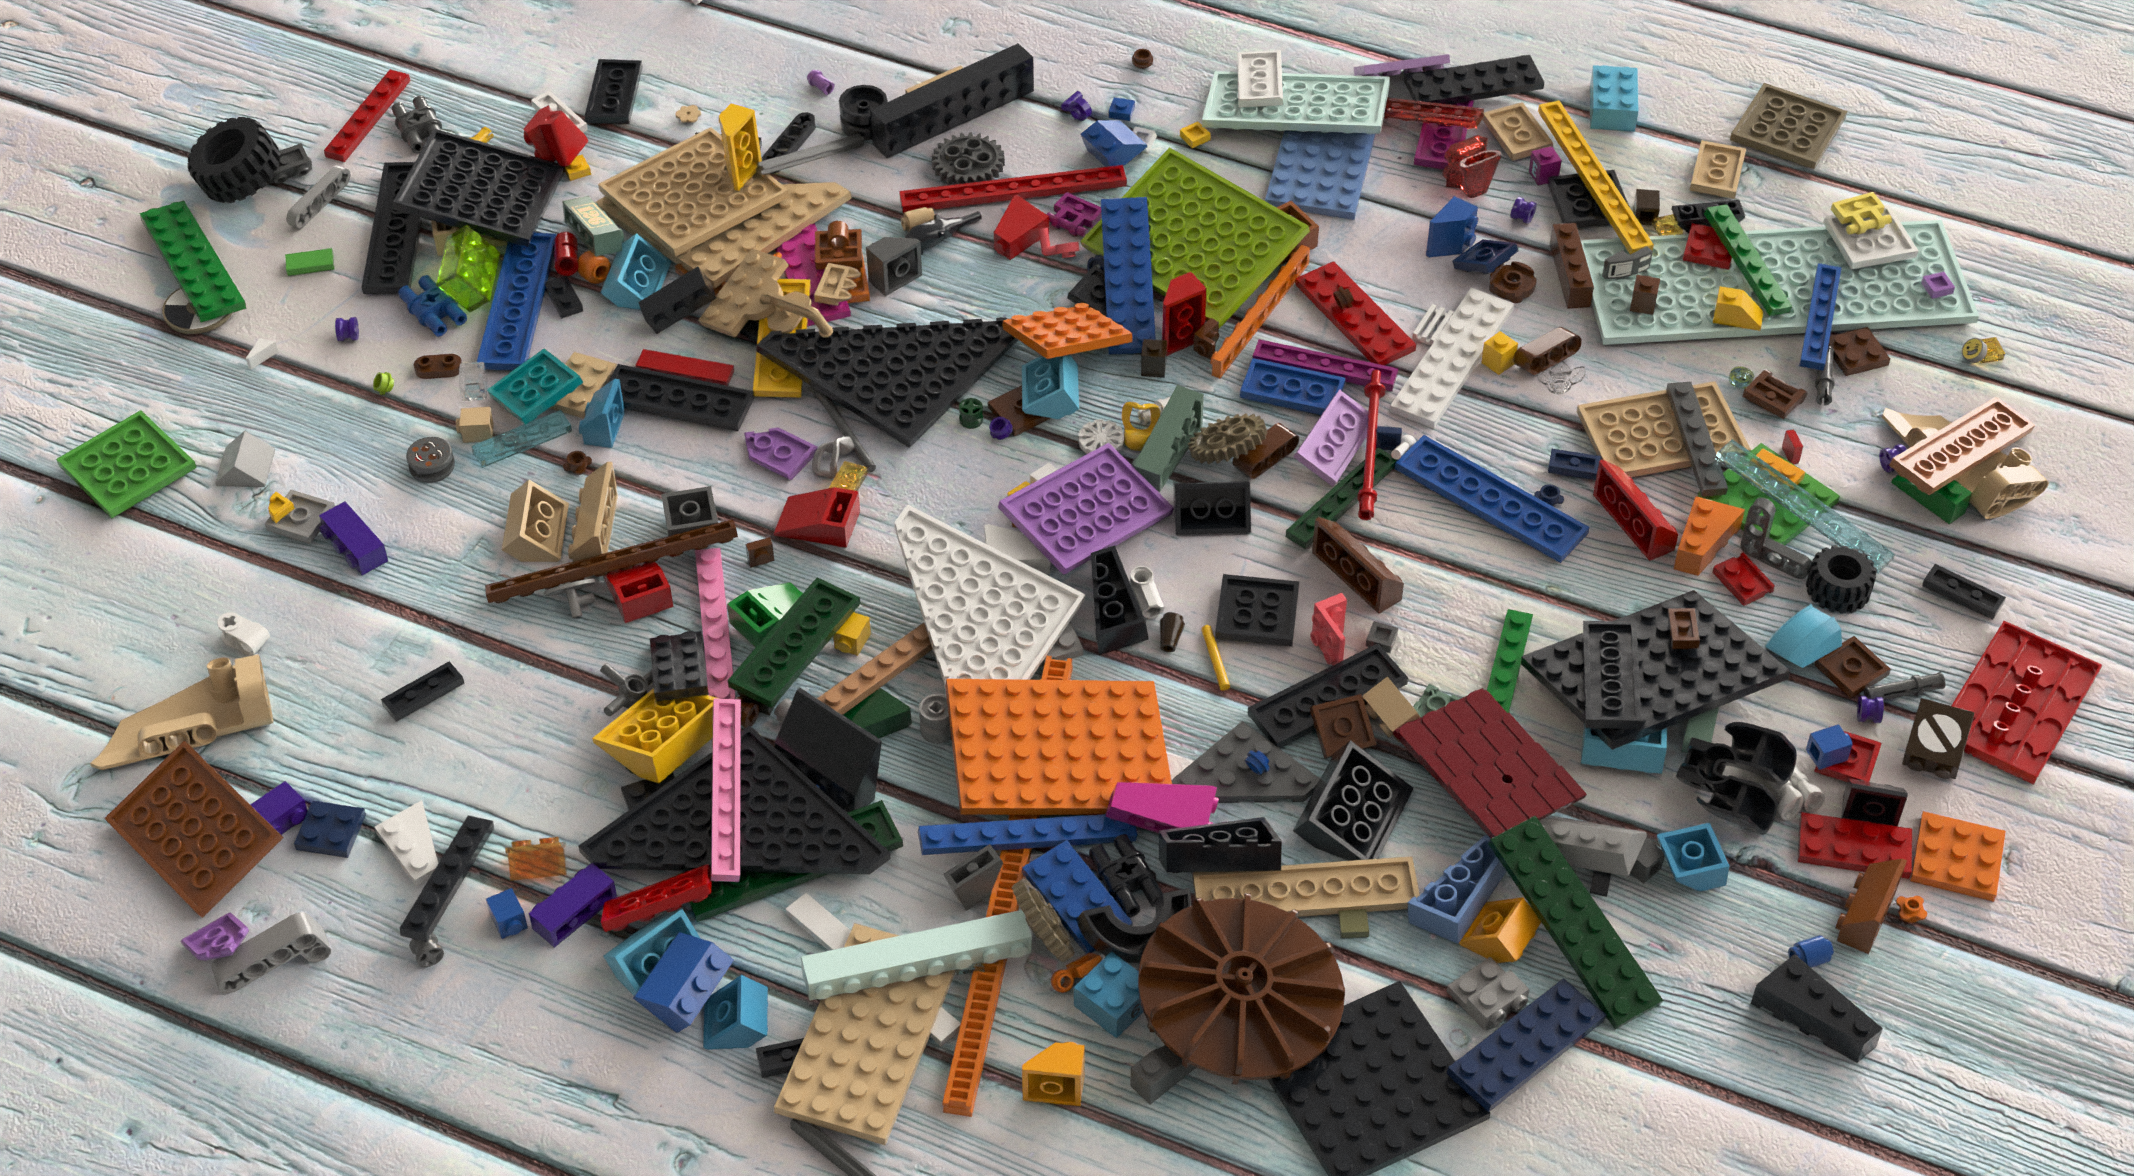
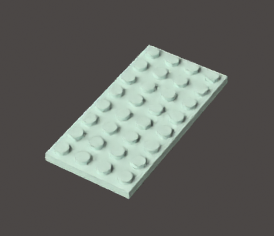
M1215 71L1202 117V127L1211 129L1232 128L1234 130L1254 129L1258 131L1265 129L1300 132L1320 131L1322 133L1380 134L1390 86V77L1282 73L1283 105L1239 108L1238 72Z

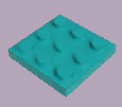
M544 348L488 388L487 391L491 398L526 425L535 420L548 408L554 406L567 394L572 393L583 381L580 375Z

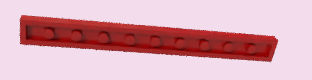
M1123 165L904 190L899 191L902 212L904 213L923 207L927 209H941L1009 201L1015 195L1027 199L1065 194L1066 192L1076 193L1127 187V178Z

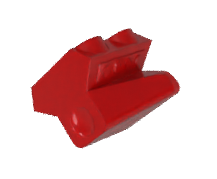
M549 105L538 110L523 129L524 140L528 145H533L535 157L552 162L556 160L560 166H569L588 143L586 135L563 111H552Z

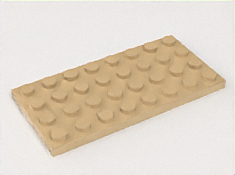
M854 923L844 947L899 935ZM957 969L942 972L939 975L922 976L911 981H899L883 987H871L855 993H843L830 996L827 999H821L775 1103L774 1113L886 1145Z

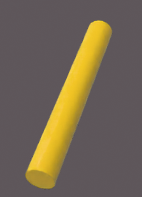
M1205 625L1201 628L1220 690L1225 691L1230 688V684L1210 625Z

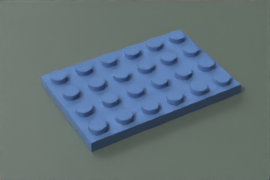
M1285 130L1265 201L1275 207L1292 201L1306 213L1355 220L1376 133L1346 134L1343 132L1322 133L1320 131L1300 132Z

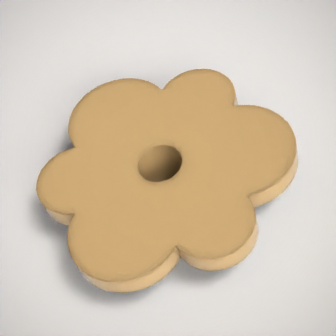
M696 105L682 106L680 110L676 111L675 115L681 122L693 123L701 116V111L698 110Z

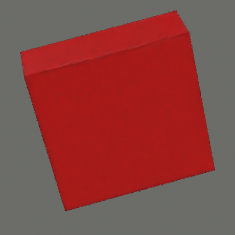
M1794 429L1787 430L1782 449L1789 462L1799 464L1803 445Z

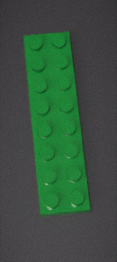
M184 200L140 213L143 225L200 322L247 309L245 300Z

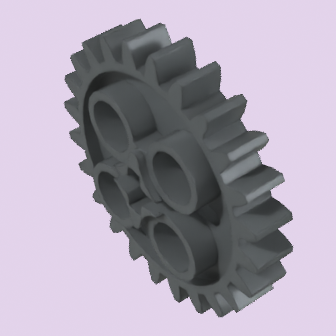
M972 132L968 136L960 133L958 138L952 135V140L944 138V144L938 143V148L933 149L932 169L935 170L936 176H940V181L947 180V185L953 182L955 184L993 180V177L999 178V172H1003V166H1005L1004 150H1001V145H996V140L989 141V136L981 138V133L977 134L976 137L973 136Z

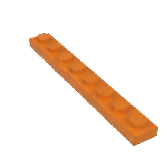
M1301 245L1296 252L1290 255L1288 263L1280 268L1277 277L1271 280L1266 291L1258 296L1256 304L1247 310L1241 323L1238 322L1231 336L1226 337L1220 350L1213 353L1210 361L1212 376L1221 379L1293 286L1296 278L1309 265L1310 247Z

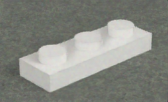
M550 91L531 100L532 107L537 112L549 105L552 111H563L583 133L588 130L587 123Z

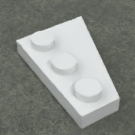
M421 800L374 827L376 834L416 886L429 880L438 865L424 805Z

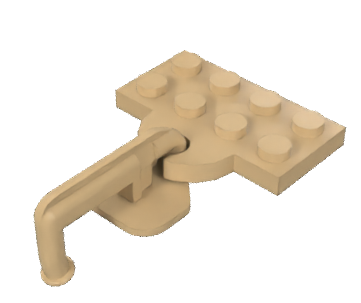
M753 248L716 296L717 299L711 302L698 320L702 326L734 338L748 320H760L766 317L769 328L772 331H781L782 334L794 330L803 317L815 323L819 329L820 336L827 338L833 333L832 327L827 323L819 310L811 306L809 296L796 291L783 296L782 288L777 281L789 266L785 259Z

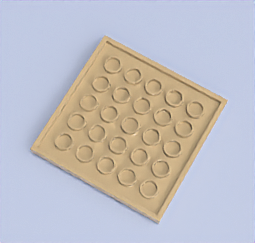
M712 127L598 184L599 191L675 257L789 198V190L770 174L761 176L759 172H756L739 191L734 190L724 158L722 136Z

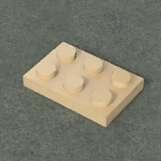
M1523 102L1483 113V122L1512 161L1531 156V151L1553 147V142Z
M1701 140L1690 191L1735 199L1746 148Z
M573 352L565 365L580 375L583 383L549 409L585 418L587 403L591 402L593 394L597 390L608 384L617 364Z

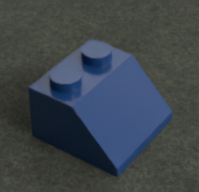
M1097 120L1080 134L1087 151L1105 167L1124 166L1148 147L1143 140L1120 120Z
M1454 196L1430 221L1426 256L1431 258L1462 254L1468 247H1472L1476 240L1475 227L1479 220L1477 217L1478 207Z

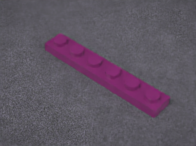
M1260 339L1257 342L1252 357L1346 378L1345 382L1363 386L1371 383V372L1376 369L1381 372L1380 383L1385 386L1386 391L1391 392L1398 376V368Z

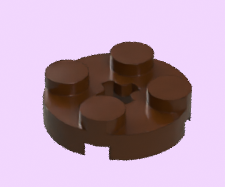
M1512 261L1511 265H1504L1502 263L1495 268L1494 272L1490 273L1489 290L1491 293L1508 299L1512 303H1521L1524 298L1533 294L1537 279L1534 276L1533 269L1524 263Z

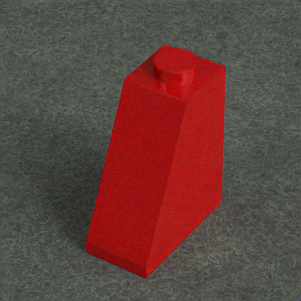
M1015 195L994 230V250L1009 260L1013 259L1040 240L1039 229L1048 228L1049 234V216L1020 196Z

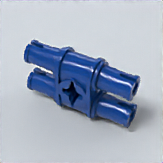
M424 275L419 279L418 284L425 292L418 296L409 286H403L398 291L399 297L407 304L409 313L415 315L422 326L428 327L437 337L443 336L447 332L446 324L440 319L449 316L457 326H461L467 321V315L458 306L457 299L451 297L446 288L442 285H437L429 275Z

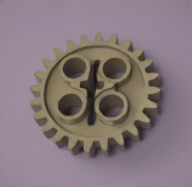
M1245 413L1241 417L1239 414H1236L1233 418L1227 416L1225 420L1217 419V423H1208L1209 427L1200 428L1201 432L1194 433L1195 437L1190 438L1188 448L1192 458L1195 461H1200L1201 464L1206 461L1208 464H1211L1213 461L1219 464L1224 459L1228 462L1232 457L1237 459L1240 454L1246 455L1248 450H1255V445H1261V440L1266 439L1265 435L1268 434L1264 420L1260 416L1256 417L1255 414L1248 416Z
M1023 878L1014 884L1012 889L1017 903L1025 914L1026 922L1037 938L1040 937L1047 949L1052 954L1054 953L1061 962H1065L1074 956L1075 952L1070 944V938L1061 926V920L1051 904H1047L1040 892L1033 888L1026 879Z

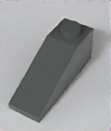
M1164 1045L1151 1051L1131 1067L1130 1086L1151 1105L1197 1067L1190 1065L1188 1068L1182 1066L1183 1059Z

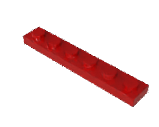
M390 69L324 149L325 157L346 162L410 82L409 74Z

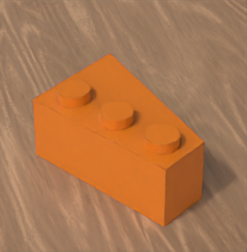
M1695 496L1678 547L1673 569L1699 576L1715 558L1716 553L1728 544V540L1734 533H1738L1745 509Z

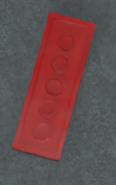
M1334 261L1296 278L1295 285L1371 363L1387 365L1416 351V343ZM1340 286L1344 290L1348 289L1353 296L1354 301L1351 302L1352 307L1349 309H1340L1333 296V293Z

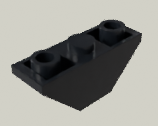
M1740 200L1675 205L1671 208L1677 225L1688 234L1690 233L1692 223L1712 227L1704 215L1708 207L1727 204L1738 222L1745 219V213Z

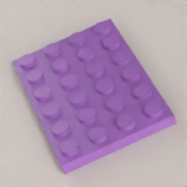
M1110 443L1000 500L998 508L1063 575L1090 561L1092 552L1124 542L1172 515L1174 507Z

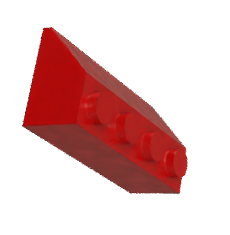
M1604 459L1599 461L1593 496L1649 561L1675 551L1678 538L1676 528L1668 523L1661 511L1655 508L1647 495L1641 492L1634 484L1633 479L1620 467Z

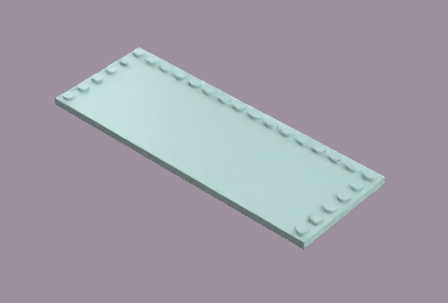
M1942 220L1900 222L1918 249L1916 258L1852 270L1825 226L1744 231L1793 306L1789 313L1774 316L1768 315L1733 258L1729 270L1683 261L1689 234L1649 236L1654 244L1650 268L1632 276L1616 279H1604L1602 273L1605 259L1622 250L1630 255L1620 238L1581 240L1594 285L1591 302L1603 345L1805 333L1818 263L1842 267L1831 331L1857 330L1865 327L1881 329L1977 323L1979 314ZM1945 272L1955 286L1954 293L1932 299L1921 284L1922 278L1926 275ZM1636 275L1660 278L1653 315L1630 311ZM1719 286L1744 290L1763 310L1760 331L1713 323Z

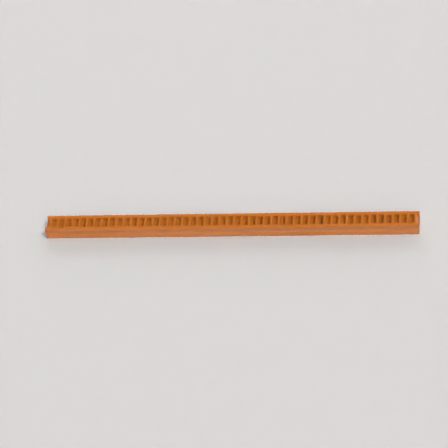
M1047 655L1041 680H1070L1073 670L1072 658H1067V661L1052 659V656ZM1009 815L1008 820L1038 819L1040 815ZM1032 848L1001 850L1000 859L1003 865L991 892L986 917L1019 910L1012 887L1023 878L1026 879L1022 874V867L1029 863ZM1008 958L990 964L974 965L942 1102L944 1105L943 1113L969 1117L973 1115Z

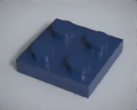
M1482 239L1452 262L1454 269L1489 274L1494 272L1495 268L1500 264L1509 261L1510 257L1518 252V247L1516 243Z
M312 800L294 842L295 849L348 858L365 819V809Z

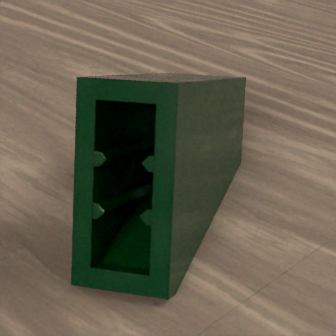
M881 688L843 714V716L878 739L905 729L912 724L911 707Z

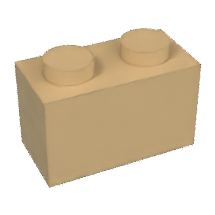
M1388 677L1363 695L1367 703L1365 706L1367 713L1373 720L1377 717L1382 722L1379 727L1388 738L1393 735L1395 729L1407 722L1420 718L1418 712Z

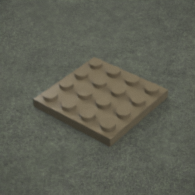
M1763 83L1732 131L1730 140L1815 169L1846 119L1848 111Z

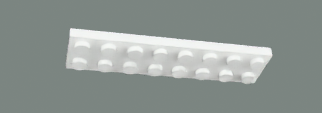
M1470 288L1390 405V412L1434 429L1482 358L1484 342L1500 331L1512 313L1514 303Z

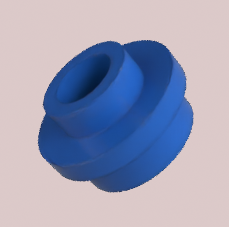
M1250 750L1247 753L1248 757L1245 759V763L1257 775H1261L1263 772L1267 773L1270 770L1268 765L1270 761L1261 751L1254 752Z

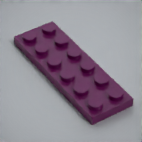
M1475 100L1426 109L1414 157V165L1458 172Z

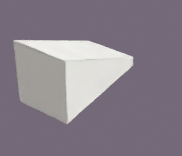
M258 339L246 357L249 369H253L278 353L275 341Z

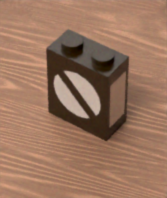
M1921 698L1902 765H1906L1914 771L1934 773L1943 779H1956L1975 712Z

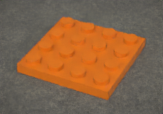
M1077 303L1075 307L1070 308L1056 307L1054 311L1049 312L1035 311L1033 315L1028 316L1014 315L1011 317L1012 319L1003 320V330L1046 359L1132 342V333L1112 321L1111 318L1104 316L1100 311L1089 307L1086 303Z

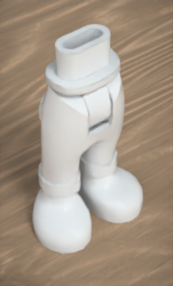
M1796 766L1791 778L1784 785L1765 780L1782 797L1777 810L1784 820L1795 817L1802 806L1807 812H1813L1820 808L1825 801V795L1821 789L1810 784L1808 778Z

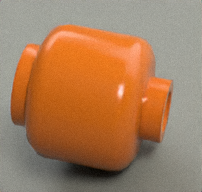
M591 251L584 252L578 259L577 272L579 275L593 284H599L606 280L611 268L608 258L603 255L595 256Z

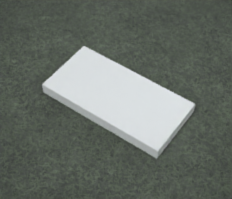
M1281 51L1237 53L1239 108L1283 105Z

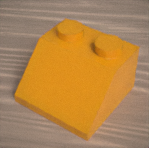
M1523 897L1486 902L1459 944L1486 959L1491 957L1496 963L1515 962L1523 955L1524 948L1535 936V931L1541 924V921Z
M1055 1042L1022 1065L1023 1101L1081 1106L1085 1078V1045H1078L1074 1042Z

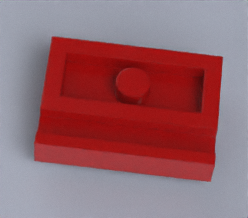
M1744 552L1739 557H1732L1715 565L1712 573L1743 606L1764 597L1768 592L1770 594L1774 592L1775 585Z

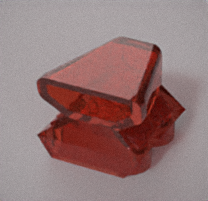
M1480 135L1450 145V148L1444 155L1448 165L1442 172L1443 177L1446 179V187L1459 188L1469 198H1475L1487 193L1501 159V152L1498 150H1487L1488 138Z

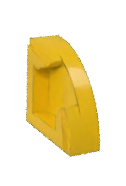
M275 492L270 497L268 510L271 519L275 523L295 509L293 502L278 492Z

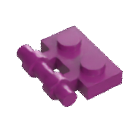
M1068 192L1054 204V212L1056 214L1047 213L1049 222L1053 227L1066 229L1069 231V234L1085 237L1088 233V229L1084 228V225L1093 228L1102 219L1101 207ZM1066 218L1072 219L1074 221L1070 222L1066 220Z

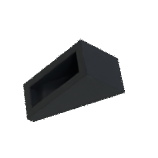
M1594 870L1590 893L1607 897L1611 873Z

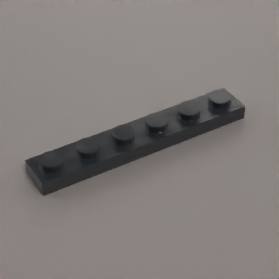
M469 815L466 817L400 926V936L425 942L428 941L494 830L492 820Z

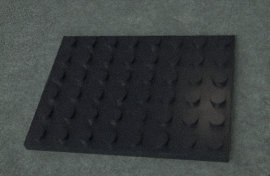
M1692 590L1614 620L1636 621L1641 729H1590L1613 750L1789 679L1790 670L1700 594ZM1695 608L1700 639L1699 649H1672L1668 609ZM1583 633L1521 656V665L1585 724Z

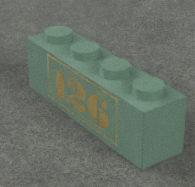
M589 196L562 201L564 222L595 256L622 251L621 242H624L622 229L618 228L614 221L607 216L606 212L602 211L598 204Z

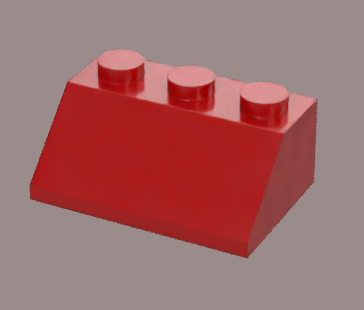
M1192 272L1178 276L1170 281L1163 302L1162 340H1167V356L1194 345V333L1205 324L1207 288Z

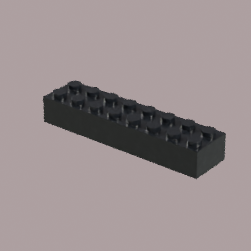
M1017 43L871 109L872 144L886 158H889L1033 92V56Z

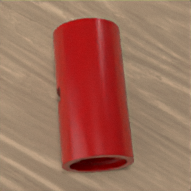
M561 232L554 239L555 270L560 275L571 276L578 270V241L576 236L570 232Z

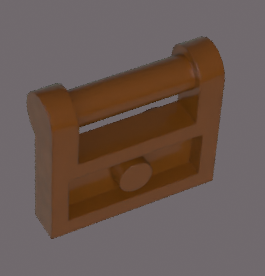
M1765 369L1744 389L1742 397L1785 419L1798 404L1804 402L1808 392L1802 388L1797 389L1773 376L1771 371Z

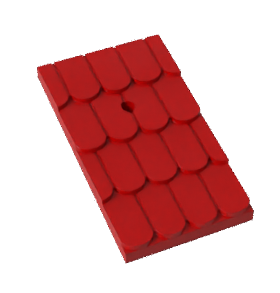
M2003 621L1951 705L1975 712L1964 752L1972 754L1973 757L1990 765L1997 766V768L2018 778L2021 777L2023 778L2022 780L2034 785L2094 683L2102 664L2007 621Z

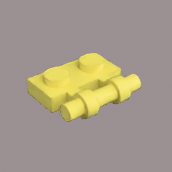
M1874 192L1832 203L1831 211L1841 224L1851 222L1852 225L1846 227L1849 235L1854 233L1857 235L1863 234L1866 230L1872 228L1876 230L1881 229L1885 225L1892 223V218L1889 214L1881 215L1885 206Z

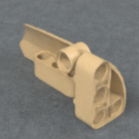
M1885 408L1882 414V418L1910 448L1952 423L1940 415H1910ZM2013 448L2008 456L1998 452L1955 479L1956 482L1972 492L1969 502L1985 519L2004 516L2019 509L2043 493L2049 485L2048 480L2034 466H2029L2032 457L2020 448Z
M259 654L235 659V665H231L229 658L214 659L207 664L209 677L159 703L120 720L107 746L90 763L91 767L105 770L171 754L184 740L192 748L212 743L216 737L273 724L272 709Z

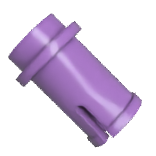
M812 70L807 75L809 85L816 86L825 95L830 94L834 90L835 84L825 78L820 70Z

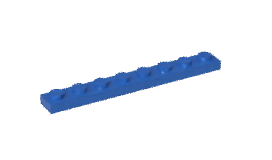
M1106 814L919 826L917 832L922 855L978 852L989 844L994 850L1056 847L1066 840L1071 846L1114 843V839L1122 834H1127L1130 841L1133 842L1136 841L1138 836L1136 826L1105 817Z

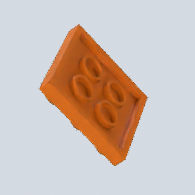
M1923 811L1920 818L1910 881L1994 902L1997 896L2006 831Z

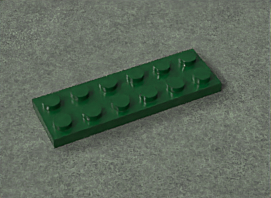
M817 577L727 680L728 687L773 708L861 604L860 597Z

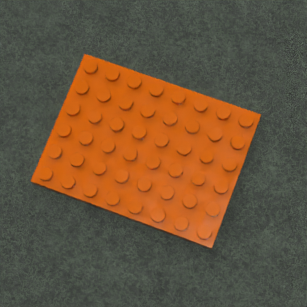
M946 679L945 688L960 815H1102L1107 812L1111 793L1117 782L1172 784L1154 681Z

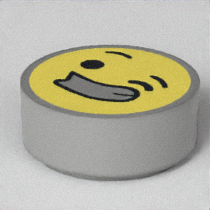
M1979 338L1969 339L1962 347V356L1970 363L1980 362L1987 354V345Z

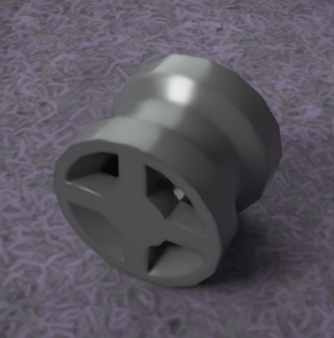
M433 932L427 942L416 939L410 941L409 947L412 953L416 955V961L421 967H431L437 964L444 956V951L437 944L438 940Z

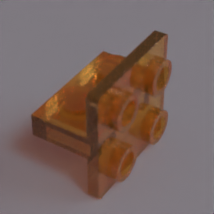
M559 837L539 839L540 844L532 845L531 840L511 842L512 847L505 848V853H508L510 881L567 875L564 848L566 847V841L559 842Z

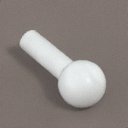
M1411 435L1402 436L1401 444L1391 453L1392 458L1399 459L1416 443V439Z

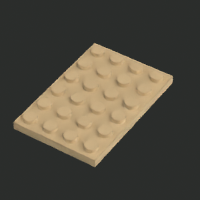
M1716 381L1693 385L1719 462L1742 458L1750 453L1751 449ZM1666 390L1577 406V414L1597 456H1601L1600 461L1604 459L1620 467L1628 476L1636 477L1692 467Z

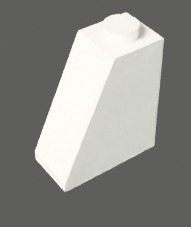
M990 524L984 525L985 544L1046 575L1050 574V564L1052 563L1022 532Z

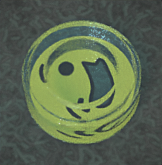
M1742 366L1732 368L1729 374V382L1736 388L1745 389L1754 380V373L1749 368Z

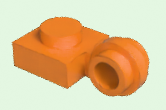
M1087 953L1067 964L1065 970L1055 971L1051 977L1053 989L1061 993L1068 992L1073 987L1074 978L1083 979L1102 961L1101 956ZM1064 977V983L1061 985L1060 981Z

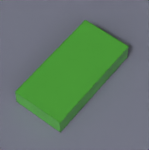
M332 248L285 254L288 276L334 270Z

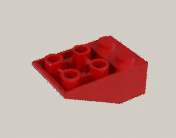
M833 487L789 496L774 535L847 548L860 514L859 491Z
M656 562L634 564V567L630 569L612 570L603 576L625 623L674 607L671 587L662 569Z

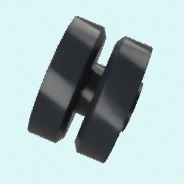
M857 85L846 89L839 98L842 131L848 137L860 134L865 140H872L870 110L888 102L886 94L880 88L872 85Z

